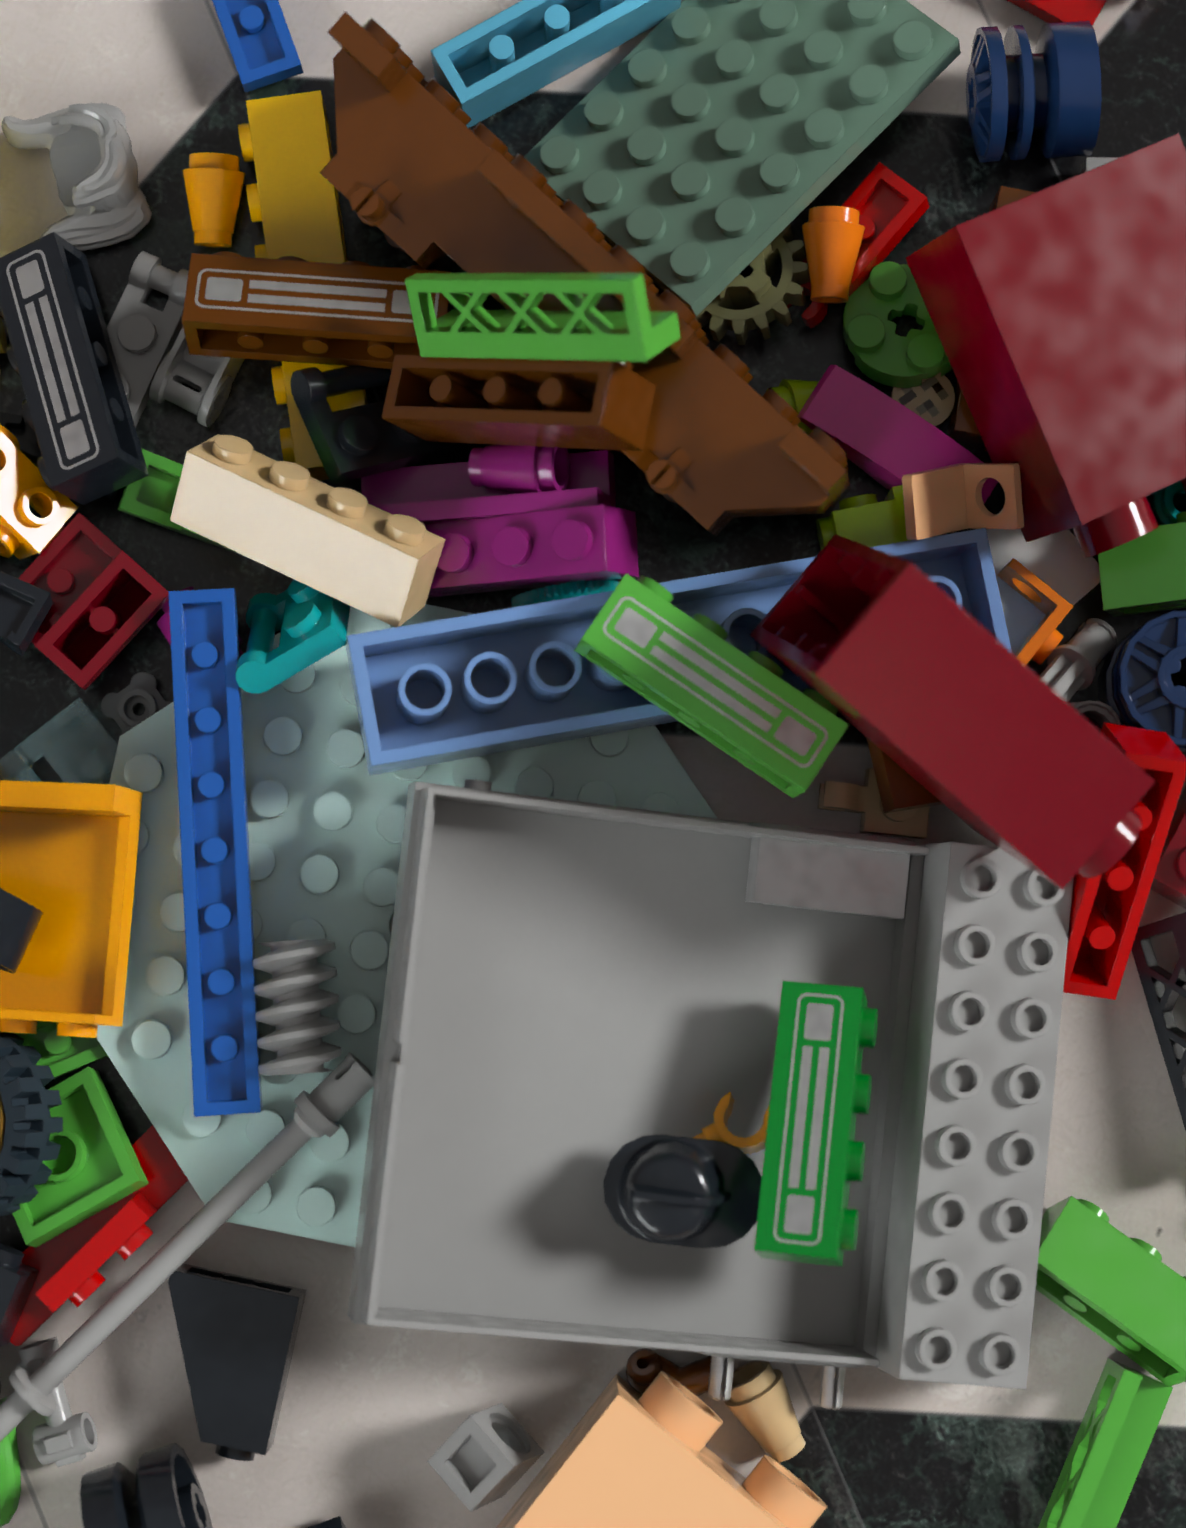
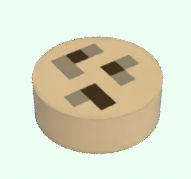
M941 372L932 378L922 379V385L911 388L893 387L890 395L892 399L904 405L936 428L941 427L948 419L955 402L953 386L945 375L940 377Z

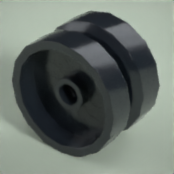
M177 1443L144 1453L139 1458L136 1476L123 1464L116 1462L87 1472L81 1478L80 1503L84 1528H213L202 1488L194 1468L183 1448Z

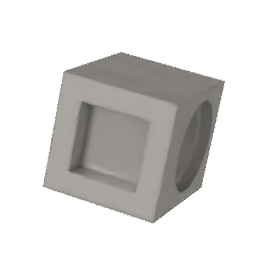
M501 1403L470 1415L433 1454L428 1463L468 1510L472 1512L502 1498L544 1454V1451Z

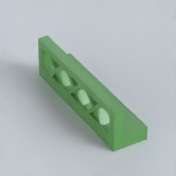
M416 273L405 279L421 357L646 362L681 338L677 311H649L643 273ZM431 293H441L458 310H451L436 319ZM489 293H496L513 310H484L481 305ZM523 293H530V294H529L528 297H526ZM545 293H553L571 311L540 310L537 305ZM580 293H588V294H587V296L584 298ZM603 294H622L625 311H598L594 306Z
M1107 1359L1038 1528L1117 1527L1173 1387H1168L1160 1380L1115 1360Z

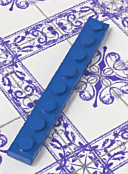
M234 588L168 591L194 1117L261 1113L263 1107L261 1074H259L258 1067L260 1066V1048L257 1046V1039H259L258 1021L256 1020V1013L258 1012L257 995L254 993L256 970L253 967L255 951L241 688L237 684L235 677L237 663L240 658L236 591Z

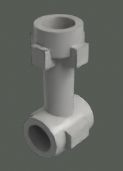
M57 1337L41 1340L20 1348L18 1351L21 1362L16 1364V1366L34 1373L59 1348ZM63 1381L51 1392L57 1404L56 1410L49 1417L45 1416L46 1423L35 1426L32 1433L35 1454L43 1465L55 1462L57 1467L78 1462L86 1457V1453L94 1451L97 1447V1432L93 1419L87 1412L72 1415Z

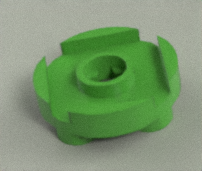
M887 261L876 265L871 270L869 278L849 297V301L844 309L843 337L845 345H848L849 351L855 357L854 363L870 379L896 388L922 385V379L932 378L940 372V377L951 371L952 367L908 264L900 265L896 262ZM902 315H909L915 317L916 322L923 325L921 331L911 329L906 337L896 334V324L891 320Z

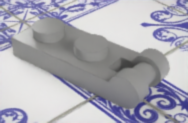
M145 251L140 252L135 259L130 271L128 284L107 326L135 428L150 398V387L157 369L168 352L171 351L183 327L182 314L189 273L184 268L178 273L162 266L161 258ZM153 289L169 296L163 312L146 305Z

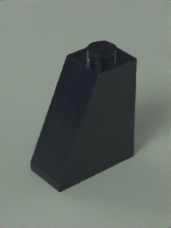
M183 1263L169 1277L168 1285L200 1441L217 1445L215 1453L219 1456L239 1461H253L255 1453L266 1455L274 1442L307 1290Z

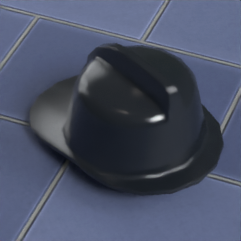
M664 1134L646 1135L623 1145L610 1160L603 1180L604 1200L614 1222L630 1236L652 1243L695 1248L725 1247L743 1238L757 1222L762 1177L754 1161L739 1148L715 1140Z

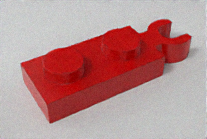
M881 162L875 166L842 205L859 210V224L865 227L849 287V297L869 278L871 270L883 262L930 207L928 199L924 194ZM805 258L802 262L807 263V258ZM811 283L799 285L804 289L805 296L811 297ZM812 301L811 305L805 309L801 316L809 328L815 327L824 319L827 314L828 303Z

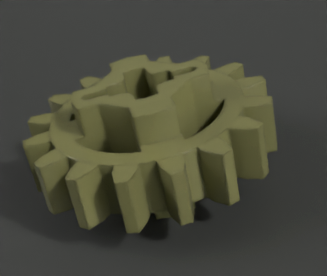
M791 224L695 318L702 325L700 328L710 322L709 330L713 340L719 342L725 336L727 330H731L735 333L738 345H745L748 331L757 329L759 335L764 340L771 338L769 323L777 320L787 327L792 323L790 312L787 308L789 304L795 306L805 305L804 289L799 286L810 282L808 264L802 262L806 258L805 246L802 240L792 241L794 235ZM781 260L782 275L776 288L772 285L770 277L778 271L776 263Z

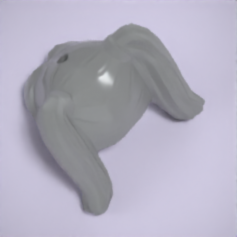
M106 103L69 105V108L58 110L36 119L22 120L13 116H5L2 120L1 129L13 147L18 149H49L51 168L57 182L59 198L68 216L49 226L40 238L55 232L80 251L93 250L133 238L149 223L152 212L146 201V196L138 188L137 161L132 152L131 140L127 133L125 115L120 108Z

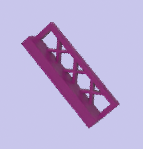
M608 450L569 453L570 475L565 490L515 494L486 487H475L469 478L468 462L403 467L362 477L361 492L369 504L392 515L402 514L413 517L423 524L599 504L616 507L614 454Z

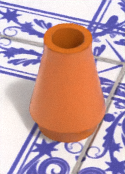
M818 206L809 209L808 222L802 224V233L811 283V301L829 304L849 301V287L865 227L859 224V210L845 206Z

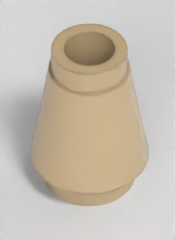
M758 1360L749 1362L733 1372L731 1399L725 1401V1405L769 1457L780 1463L797 1455L805 1447L806 1442L801 1435V1429L782 1371L773 1369L769 1361Z

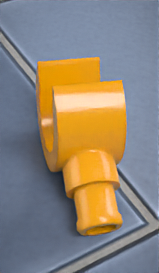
M728 1092L720 1099L715 1108L714 1123L702 1128V1133L692 1137L720 1141L739 1148L745 1154L759 1152L765 1148L769 1106L764 1114L762 1127L756 1134L750 1137L735 1136L728 1130V1119L734 1105V1098L731 1092Z

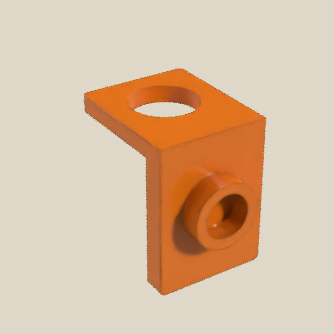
M1013 558L997 576L1045 614L1044 618L1014 655L1025 665L1031 659L1038 665H1041L1063 639L1064 635L1057 631L1056 628L1074 606Z

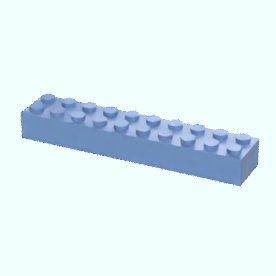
M986 528L872 547L913 563L1012 652ZM815 557L659 583L672 594L673 600L671 604L691 618L696 613L712 619L727 631L729 636L725 641L746 655L750 651L763 654L783 670L782 680L802 693L806 688H809L749 635ZM613 591L347 635L346 652L369 776L671 723L678 720L575 651L581 638Z

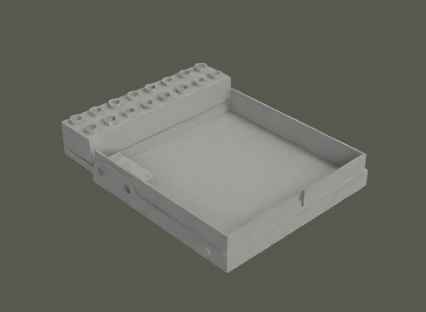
M466 779L464 787L424 782L409 784L348 1317L353 1323L375 1326L695 1351L712 1356L708 1397L716 1401L719 1399L722 1401L731 1399L735 1359L822 1366L819 1405L825 1409L833 1410L842 1407L846 1368H862L865 1365L876 1366L902 1380L1026 1389L1074 877L1061 890L998 847L957 842L920 844L910 840L773 823L741 822L491 791V782ZM783 981L862 987L868 1001L867 1008H876L878 1010V1024L875 1048H863L861 1074H871V1099L868 1115L857 1114L854 1140L865 1141V1162L862 1182L850 1181L848 1208L859 1210L858 1236L855 1251L844 1250L842 1267L761 1258L754 1251L757 1222L743 1238L725 1247L695 1248L648 1242L630 1236L614 1222L605 1204L603 1180L610 1160L623 1145L646 1135L664 1134L692 1138L702 1133V1128L714 1123L715 1108L720 1099L728 1092H731L734 1098L733 1111L728 1119L729 1132L738 1137H750L760 1130L764 1114L770 1104ZM765 1148L753 1154H746L754 1161L761 1177Z

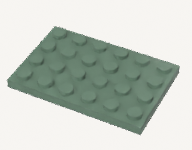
M683 0L679 9L670 13L524 158L548 180L547 183L556 191V196L562 202L569 198L597 224L596 228L605 236L604 240L612 248L618 243L647 270L646 274L653 280L655 285L663 291L666 289L671 291L698 316L961 54L959 39L906 0Z

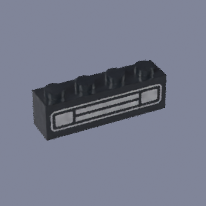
M52 232L1 257L0 317L5 321L11 342L7 345V355L13 369L20 376L26 397L22 401V410L29 426L36 433L41 455L37 460L38 468L47 486L53 491H57L85 505L149 476L86 255L55 232Z

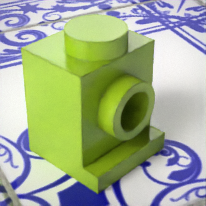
M902 485L893 486L885 497V501L877 502L876 494L850 497L839 502L840 510L832 511L829 517L816 519L820 550L826 546L835 534L869 547L910 541L906 537Z

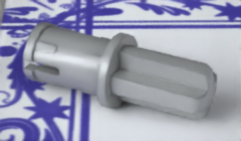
M1090 618L1086 623L1083 622L1067 644L1057 646L1048 656L1047 667L1039 677L1068 702L1076 691L1086 689L1092 684L1096 676L1097 666L1116 647L1117 635L1114 629L1107 622L1097 618Z

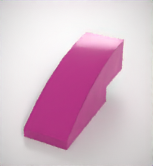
M829 365L797 416L810 429L814 430L817 426L847 453L845 456L888 490L893 486L902 485V476L959 463H984L922 417L837 365ZM988 478L983 484L982 500L984 504L998 483L994 478Z

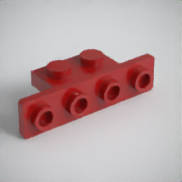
M153 1125L132 1145L149 1184L39 1247L29 1246L23 1252L24 1257L21 1263L38 1269L39 1272L10 1339L14 1346H21L68 1299L78 1308L106 1280L98 1269L115 1252L126 1261L154 1233L145 1223L188 1181V1178Z

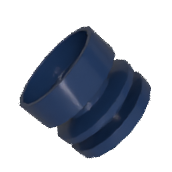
M1089 21L1044 24L1039 33L1036 50L1033 54L1023 25L1009 26L1004 37V43L997 26L978 28L973 39L971 59L967 70L966 107L969 125L972 128L975 151L979 161H1000L1005 146L1011 160L1025 159L1030 149L1033 130H1036L1040 149L1045 158L1090 156L1097 142L1102 101L1099 47L1095 30Z
M1171 611L1146 622L1137 630L1126 635L1116 645L1114 650L1107 654L1097 679L1098 701L1109 705L1117 713L1121 725L1166 732L1182 753L1186 752V688L1184 686H1173L1171 675L1179 671L1181 675L1186 676V611Z

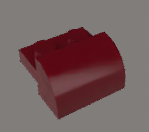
M80 512L18 578L50 592L53 601L52 607L31 642L84 690L95 681L169 600L168 591Z

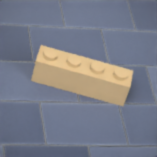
M217 434L186 452L170 521L394 627H400L425 607L445 543L444 538L427 531L424 524L419 520L402 514L392 515L369 504L366 497L352 489L334 488L310 477L309 471L303 466L293 462L271 459L254 451L253 446L248 441L233 435Z

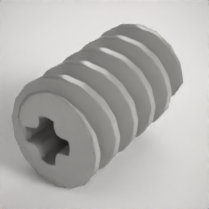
M327 939L258 943L270 947L271 952L254 959L253 967L254 969L271 973L272 978L254 986V993L258 996L274 1000V1005L257 1012L256 1020L275 1026V1032L257 1039V1046L277 1053V1058L258 1066L259 1074L270 1076L333 1071L324 1068V1063L341 1056L342 1050L340 1046L323 1042L322 1037L340 1029V1021L321 1015V1010L338 1003L339 999L338 994L319 989V984L337 976V968L319 963L317 957L335 950V942Z

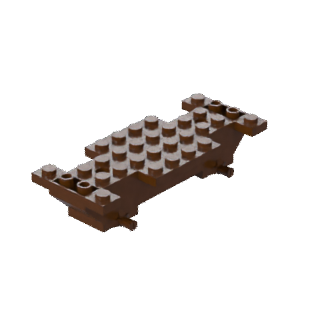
M346 11L328 31L329 35L342 48L333 58L337 154L320 174L350 201L352 209L357 211L358 217L362 222L369 226H378L384 232L386 241L392 247L407 253L425 270L433 268L436 271H448L457 263L467 273H643L649 311H677L681 338L646 362L630 361L633 364L632 371L656 385L644 450L621 451L646 473L647 480L654 491L662 494L666 500L681 505L714 536H717L733 518L824 514L830 506L834 508L851 490L847 473L850 469L847 467L849 464L846 462L848 459L845 456L847 453L831 437L817 426L809 435L806 434L798 426L801 422L797 417L799 414L773 389L769 388L763 396H760L748 385L754 378L749 373L750 369L722 343L713 352L707 347L711 342L705 337L706 333L700 328L702 325L695 319L697 316L668 289L660 295L658 293L659 290L652 284L653 280L646 274L647 270L618 243L612 248L604 240L605 236L596 228L597 224L569 198L562 202L556 196V191L547 183L548 180L520 153L513 157L508 152L507 146L481 122L471 131L466 125L472 119L460 108L461 105L433 78L427 82L424 79L425 76L412 64L413 61L400 49L401 45L375 20L370 18L362 27ZM490 293L507 310H513L498 294ZM523 293V294H524L526 297H528L530 293ZM545 293L537 305L540 310L571 311L553 293ZM580 293V294L585 298L588 293ZM603 294L594 306L598 311H625L622 294Z

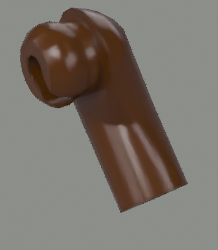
M639 1349L628 1358L626 1365L627 1380L637 1392L643 1394L660 1371H663L679 1381L696 1396H700L708 1392L712 1356L709 1355L680 1367L651 1349Z

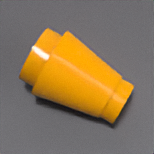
M212 152L189 154V168L182 171L192 231L194 232V245L203 247L232 246V234L234 233L245 179V173L239 171L240 157L236 155Z

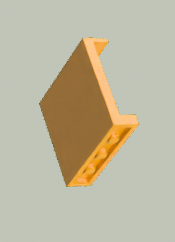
M0 780V888L43 912L16 973L13 974L0 970V1032L37 1034V1023L42 1021L58 1023L56 1036L97 1038L98 1025L122 1027L142 792L115 784Z

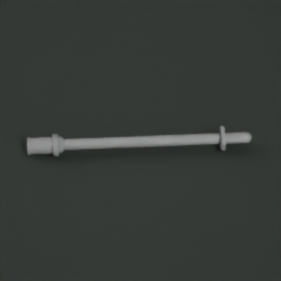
M348 1053L345 1056L346 1059L310 1094L306 1091L300 1093L294 1099L297 1105L294 1109V1119L34 1373L21 1367H16L11 1372L9 1380L15 1391L0 1405V1441L33 1410L49 1417L57 1407L51 1392L312 1137H322L324 1134L331 1137L340 1129L337 1121L374 1087L375 1076L355 1055Z

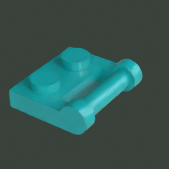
M293 580L288 589L277 596L270 593L254 595L249 600L246 610V623L250 628L246 653L239 658L235 673L236 682L239 687L252 694L266 692L346 645L350 606L297 580ZM281 630L279 647L273 650L275 632Z

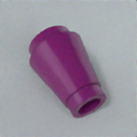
M489 445L483 448H473L468 460L469 478L475 487H486L515 494L565 490L570 475L568 449L520 445Z

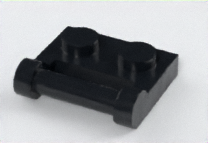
M354 365L323 372L316 367L293 372L290 385L294 401L331 485L436 460L449 449L447 442H428L382 419L385 400L332 412L327 397L389 384L392 369Z

